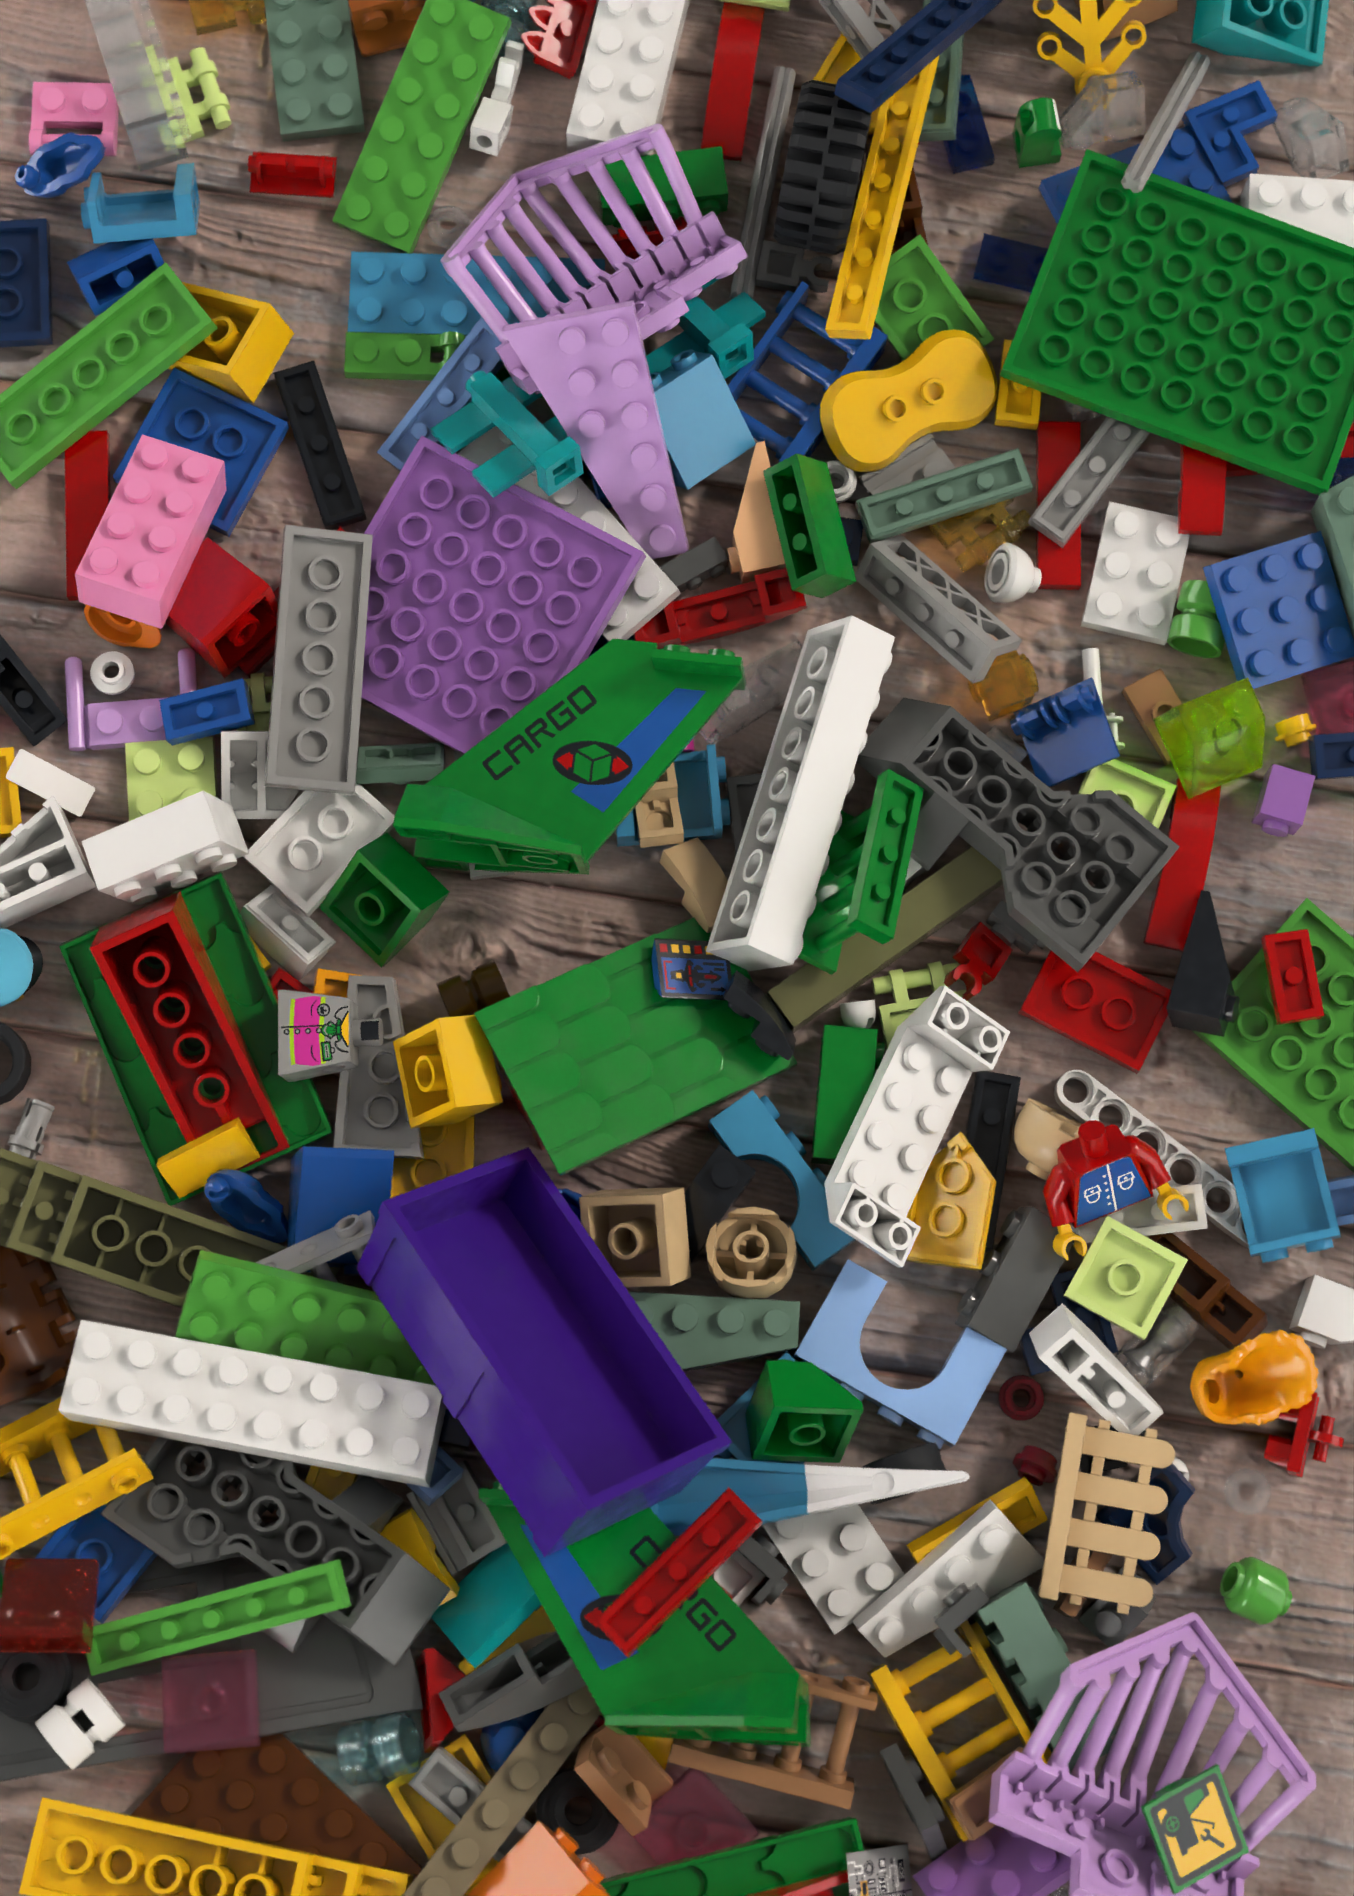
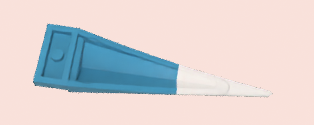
M712 1458L680 1493L649 1508L673 1535L678 1538L728 1487L762 1520L763 1524L965 1482L970 1476L964 1471L840 1467Z

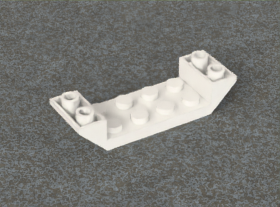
M940 986L897 1027L824 1182L829 1222L896 1267L903 1268L921 1229L920 1226L906 1218L971 1074L972 1072L991 1071L994 1069L1010 1034V1031L946 986Z

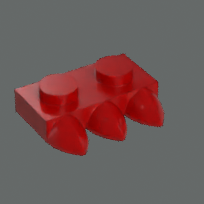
M544 0L549 6L537 5L529 8L528 13L531 19L541 29V31H528L520 36L525 47L534 55L532 62L568 79L574 76L578 68L597 0Z

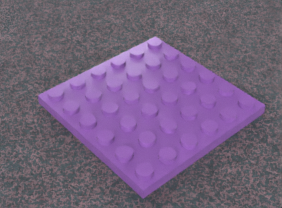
M421 435L364 534L373 535L361 699L455 751L465 754L589 657L646 556L643 551L515 484L493 498L472 476V471L479 467V465L456 453L452 455L445 447Z

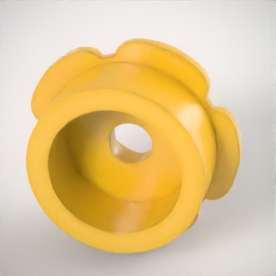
M1308 713L1282 720L1274 724L1278 734L1275 737V741H1285L1287 748L1308 741V737L1311 736L1310 731L1316 729L1317 725L1311 724Z

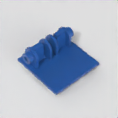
M1092 677L1014 712L1015 718L1010 720V725L1015 735H1021L1035 776L1049 788L1120 757Z

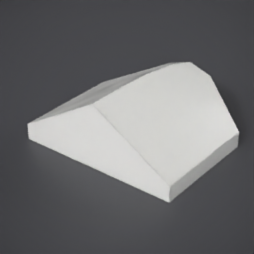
M221 731V797L223 801L233 806L237 819H278L288 809L299 792L297 789L264 786L269 731Z

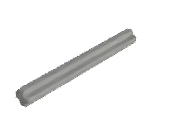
M1199 51L1190 53L1124 172L1121 180L1124 189H1131L1133 193L1143 190L1207 72V68L1211 63L1208 55H1201Z

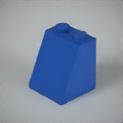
M306 1146L298 1150L290 1158L287 1248L334 1227L339 1220L349 1215H360L370 1210L376 1225L380 1216L378 1211L382 1202L390 1199L394 1150ZM352 1251L327 1261L329 1267H343L344 1275L361 1276L356 1269L358 1262ZM310 1270L301 1273L312 1275Z

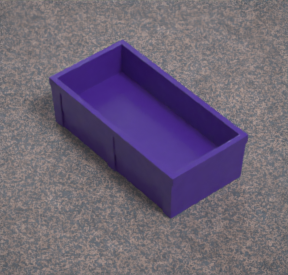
M529 1147L382 1202L378 1211L380 1216L356 1269L367 1286L373 1288L443 1395L442 1401L454 1419L458 1418L533 1533L532 1539L544 1557L680 1493L714 1456L724 1452L732 1444L728 1435Z

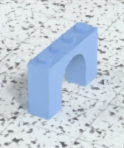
M847 1259L793 1358L800 1362H812L861 1402L865 1398L879 1406L880 1408L876 1414L888 1422L901 1427L903 1421L916 1427L919 1429L916 1437L925 1443H936L939 1450L943 1444L949 1447L954 1446L1007 1349L966 1327L962 1330L942 1369L929 1384L908 1390L896 1389L883 1384L870 1373L863 1361L860 1351V1336L863 1325L887 1281Z

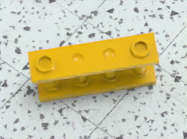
M61 1397L0 1428V1477L12 1471L24 1506L0 1518V1560L7 1558L16 1550L117 1497L136 1490L140 1485L154 1479L151 1470L135 1448L125 1453L116 1429L68 1420L58 1411ZM95 1428L108 1462L83 1475L71 1440ZM54 1449L66 1484L41 1497L29 1462Z
M968 1620L964 1621L957 1629L963 1640L971 1648V1654L983 1673L984 1678L924 1713L920 1709L913 1713L904 1696L911 1693L910 1687L962 1658L963 1656L958 1650L950 1655L944 1647H941L902 1671L896 1668L890 1672L887 1665L881 1664L867 1672L958 1838L963 1842L968 1840L944 1800L956 1791L951 1782V1779L957 1776L956 1771L1015 1736L1019 1737L1025 1747L1032 1735L985 1652V1649L991 1646L985 1633L977 1622L970 1625ZM994 1694L1008 1719L950 1753L945 1754L942 1751L936 1755L927 1739L934 1734L932 1729ZM1048 1746L1041 1756L1045 1764H1047L1052 1754Z

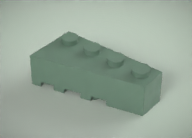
M628 1291L683 1372L793 1352L798 1348L800 1301Z
M1026 1582L1015 1583L990 1597V1601L971 1617L974 1622L980 1625L991 1645L989 1648L1036 1727L1060 1685V1675L1071 1663L1065 1654L1068 1652V1648L1057 1629L1050 1627L1043 1614L1045 1609L1036 1592ZM1088 1685L1075 1696L1047 1745L1051 1752L1054 1751ZM1099 1711L1095 1712L1068 1763L1070 1775ZM1114 1727L1100 1757L1109 1753L1113 1743L1111 1736L1116 1734Z

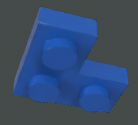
M1257 80L1185 111L1182 121L1185 126L1188 125L1220 183L1224 187H1228L1248 178L1250 173L1257 174L1259 165L1243 136L1275 123L1278 114L1261 82Z

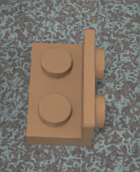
M603 1724L581 1739L574 1770L632 1837L637 1835L648 1826L653 1801L672 1789L673 1779L636 1736L619 1735Z

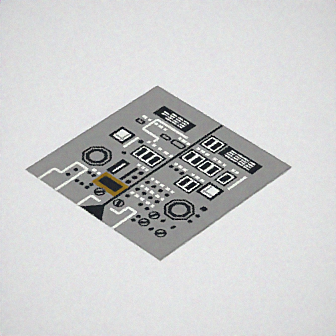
M908 1844L846 1853L850 1896H913Z

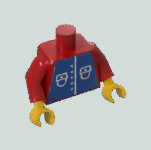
M1090 1120L1081 1124L1078 1129L1079 1138L1060 1145L1057 1149L1058 1164L1052 1168L1043 1187V1195L1052 1227H1057L1058 1234L1053 1240V1248L1065 1260H1068L1066 1246L1072 1240H1074V1247L1079 1255L1084 1256L1087 1252L1085 1240L1072 1232L1070 1223H1072L1074 1228H1077L1153 1197L1152 1190L1155 1188L1159 1193L1157 1206L1166 1218L1173 1220L1167 1211V1204L1172 1199H1179L1186 1212L1189 1209L1186 1198L1178 1190L1170 1187L1168 1181L1171 1180V1177L1156 1150L1151 1145L1134 1135L1124 1136L1117 1125L1111 1124L1105 1127L1103 1123L1097 1120Z

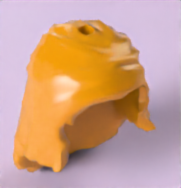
M1279 1329L1259 1334L1253 1340L1248 1339L1230 1351L1199 1361L1192 1372L1190 1391L1201 1415L1209 1420L1225 1425L1256 1424L1259 1426L1260 1424L1263 1425L1274 1421L1279 1417L1280 1412L1299 1409L1303 1405L1308 1404L1312 1400L1311 1395L1318 1387L1316 1380L1319 1372L1315 1366L1314 1355L1311 1353L1309 1346L1304 1343L1303 1337L1294 1333L1288 1334L1286 1331Z

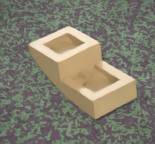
M674 762L634 808L640 848L684 843Z
M697 837L663 850L659 863L685 891L681 904L693 918L695 917L706 933H709L713 929L728 879L709 850Z

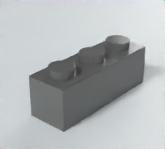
M714 536L661 565L660 569L677 586L681 593L687 589L689 591L695 590L702 585L703 580L710 576L716 578L726 571L725 568L728 567V557Z

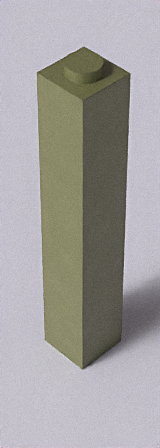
M970 847L902 896L894 939L882 945L859 932L842 942L837 971L834 974L830 975L807 963L767 992V996L780 1010L791 1027L792 1032L795 1033L1003 884L1001 870L975 848Z

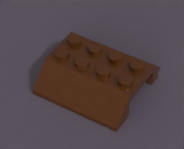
M0 1246V1409L37 1396L66 1381L79 1329L77 1328L66 1334L62 1332L61 1328L76 1321L62 1288L54 1289L46 1294L42 1289L58 1280L50 1263Z

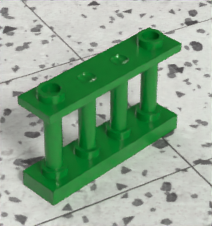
M887 769L878 775L871 807L855 817L841 810L842 823L838 832L832 838L828 851L829 865L825 873L820 877L815 893L817 898L816 907L812 915L807 919L802 935L804 944L798 958L832 975L837 971L842 942L860 932L882 945L894 939L924 788Z

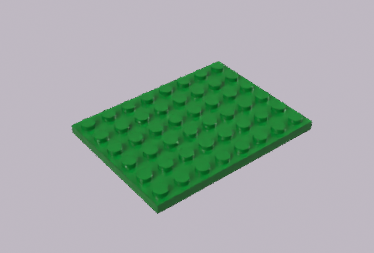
M1086 149L999 376L1313 494L1320 495L1323 492H1328L1354 419V248L1151 173L1143 190L1133 193L1131 189H1124L1121 183L1124 172L1129 164Z

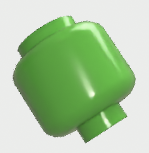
M1245 1557L1239 1562H1233L1227 1567L1222 1576L1220 1592L1224 1596L1226 1608L1232 1613L1259 1625L1269 1624L1278 1616H1283L1291 1605L1292 1592L1289 1590L1287 1574L1280 1568L1258 1558Z

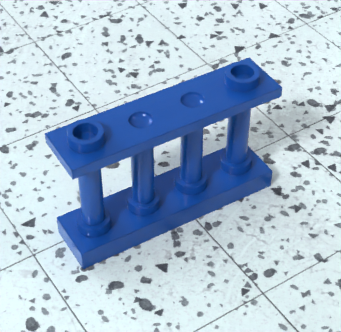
M803 281L794 293L788 290L784 294L775 311L778 313V316L753 349L754 360L739 369L728 384L735 402L746 387L749 386L800 419L799 424L803 427L796 437L788 436L784 438L739 409L753 438L759 442L765 441L766 447L776 452L775 458L779 460L778 463L796 453L810 457L825 436L820 420V403L817 405L812 402L809 405L758 372L771 353L778 356L823 385V391L826 392L835 380L845 374L856 371H871L885 352L888 335L873 327L870 340L829 338L825 330L827 319L805 306L808 300L810 285ZM794 320L847 353L846 358L849 359V362L842 372L838 369L831 371L781 339Z

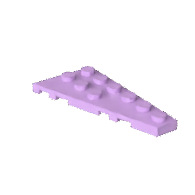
M634 300L504 325L502 332L567 435L580 446L583 461L629 534L652 559L687 552L689 550L688 540Z

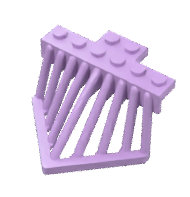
M657 123L515 172L440 261L447 274L452 277L502 343L495 349L515 385L531 395L534 392L535 394H540L541 392L502 332L504 325L509 324L466 269L468 263L473 259L519 322L541 318L535 315L487 250L485 243L489 238H491L547 315L545 317L634 300L642 340L655 332L663 333L674 328L680 322L679 317L690 311L685 301L691 300L702 291L701 286L712 279H722L738 269V263L747 258L748 255L740 241L725 234L715 212L711 211L702 216L664 127ZM651 149L656 150L686 219L687 227L679 231L640 153ZM619 160L625 162L664 242L655 246L650 241L605 165ZM586 171L591 174L640 257L633 260L623 253L571 178L572 176ZM551 183L558 187L616 271L615 273L610 275L595 264L540 193L539 187ZM523 197L590 283L591 288L587 290L577 283L525 215L519 205ZM506 217L570 300L569 302L563 303L558 301L502 225Z
M1196 1613L1186 1614L1070 1664L1060 1675V1685L1022 1753L1015 1750L992 1774L988 1821L1071 1857L1069 1896H1244V1880L1259 1867V1858L1248 1852L1177 1894H1172L1141 1807L1147 1802L1148 1772L1193 1654H1195L1205 1668V1682L1199 1690L1150 1801L1156 1798L1155 1792L1182 1777L1217 1697L1221 1692L1235 1709L1234 1717L1202 1772L1217 1764L1223 1775L1242 1740L1250 1730L1263 1748L1262 1758L1230 1797L1237 1818H1239L1277 1770L1281 1772L1289 1783V1787L1243 1831L1249 1852L1316 1789L1315 1772L1204 1621ZM1175 1647L1170 1658V1648ZM1147 1659L1142 1671L1140 1672L1139 1662ZM1168 1664L1120 1793L1121 1771L1162 1670ZM1118 1672L1111 1685L1110 1675ZM1139 1677L1095 1785L1094 1768L1132 1685ZM1088 1685L1047 1764H1045L1041 1757L1075 1696ZM1108 1692L1070 1775L1068 1763L1104 1695Z

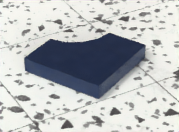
M1173 1463L1164 1469L1152 1468L1149 1485L1162 1488L1167 1494L1168 1504L1164 1511L1159 1514L1145 1513L1142 1531L1150 1532L1159 1539L1161 1545L1160 1552L1154 1559L1149 1561L1137 1559L1138 1565L1156 1585L1186 1562L1193 1554L1183 1538L1181 1517L1184 1505L1196 1489ZM1103 1506L1096 1513V1517L1102 1524L1130 1529L1132 1511Z

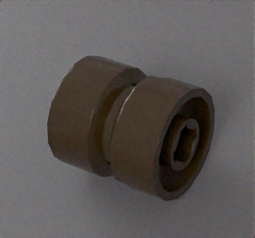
M494 960L475 967L476 969L471 972V978L468 981L458 974L436 983L449 1017L474 1015L475 1012L510 997Z

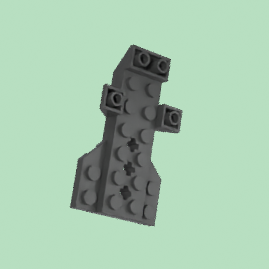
M903 698L867 738L866 745L858 755L856 762L876 779L879 774L890 769L924 788L921 801L923 807L919 811L910 857L928 871L959 835L1001 870L1008 915L1078 972L1180 846L1112 790H1095L1092 794H1071L1070 791H1053L1020 764L1028 752L997 726H994L984 734L951 706ZM1018 824H1023L1027 830H1023ZM1053 851L1058 853L1061 856V858L1058 859L1057 857H1055ZM1087 880L1092 881L1095 887L1090 886Z
M158 1437L142 1458L151 1470L154 1479L140 1485L136 1490L110 1501L101 1513L108 1521L176 1569L241 1557L272 1578L340 1559L352 1606L324 1613L323 1615L395 1667L450 1591L447 1585L414 1558L380 1535L386 1524L403 1503V1499L370 1476H362L333 1500H329L297 1478L295 1462ZM205 1459L203 1464L206 1469L200 1475L196 1473L192 1477L193 1473L189 1469L190 1464L195 1460L200 1464ZM238 1484H241L240 1490L242 1495L237 1500L232 1499L231 1502H228L229 1498L224 1493L230 1485L236 1489ZM275 1509H278L276 1515L279 1517V1520L273 1526L269 1524L268 1527H264L265 1523L261 1519L262 1514L267 1510L272 1514ZM322 1615L261 1631L294 1654Z

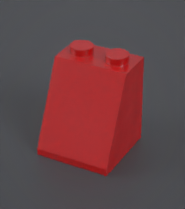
M207 537L198 550L165 623L225 679L238 667L243 659H246L267 639L270 633L272 634L276 630L278 601L271 587L262 578Z

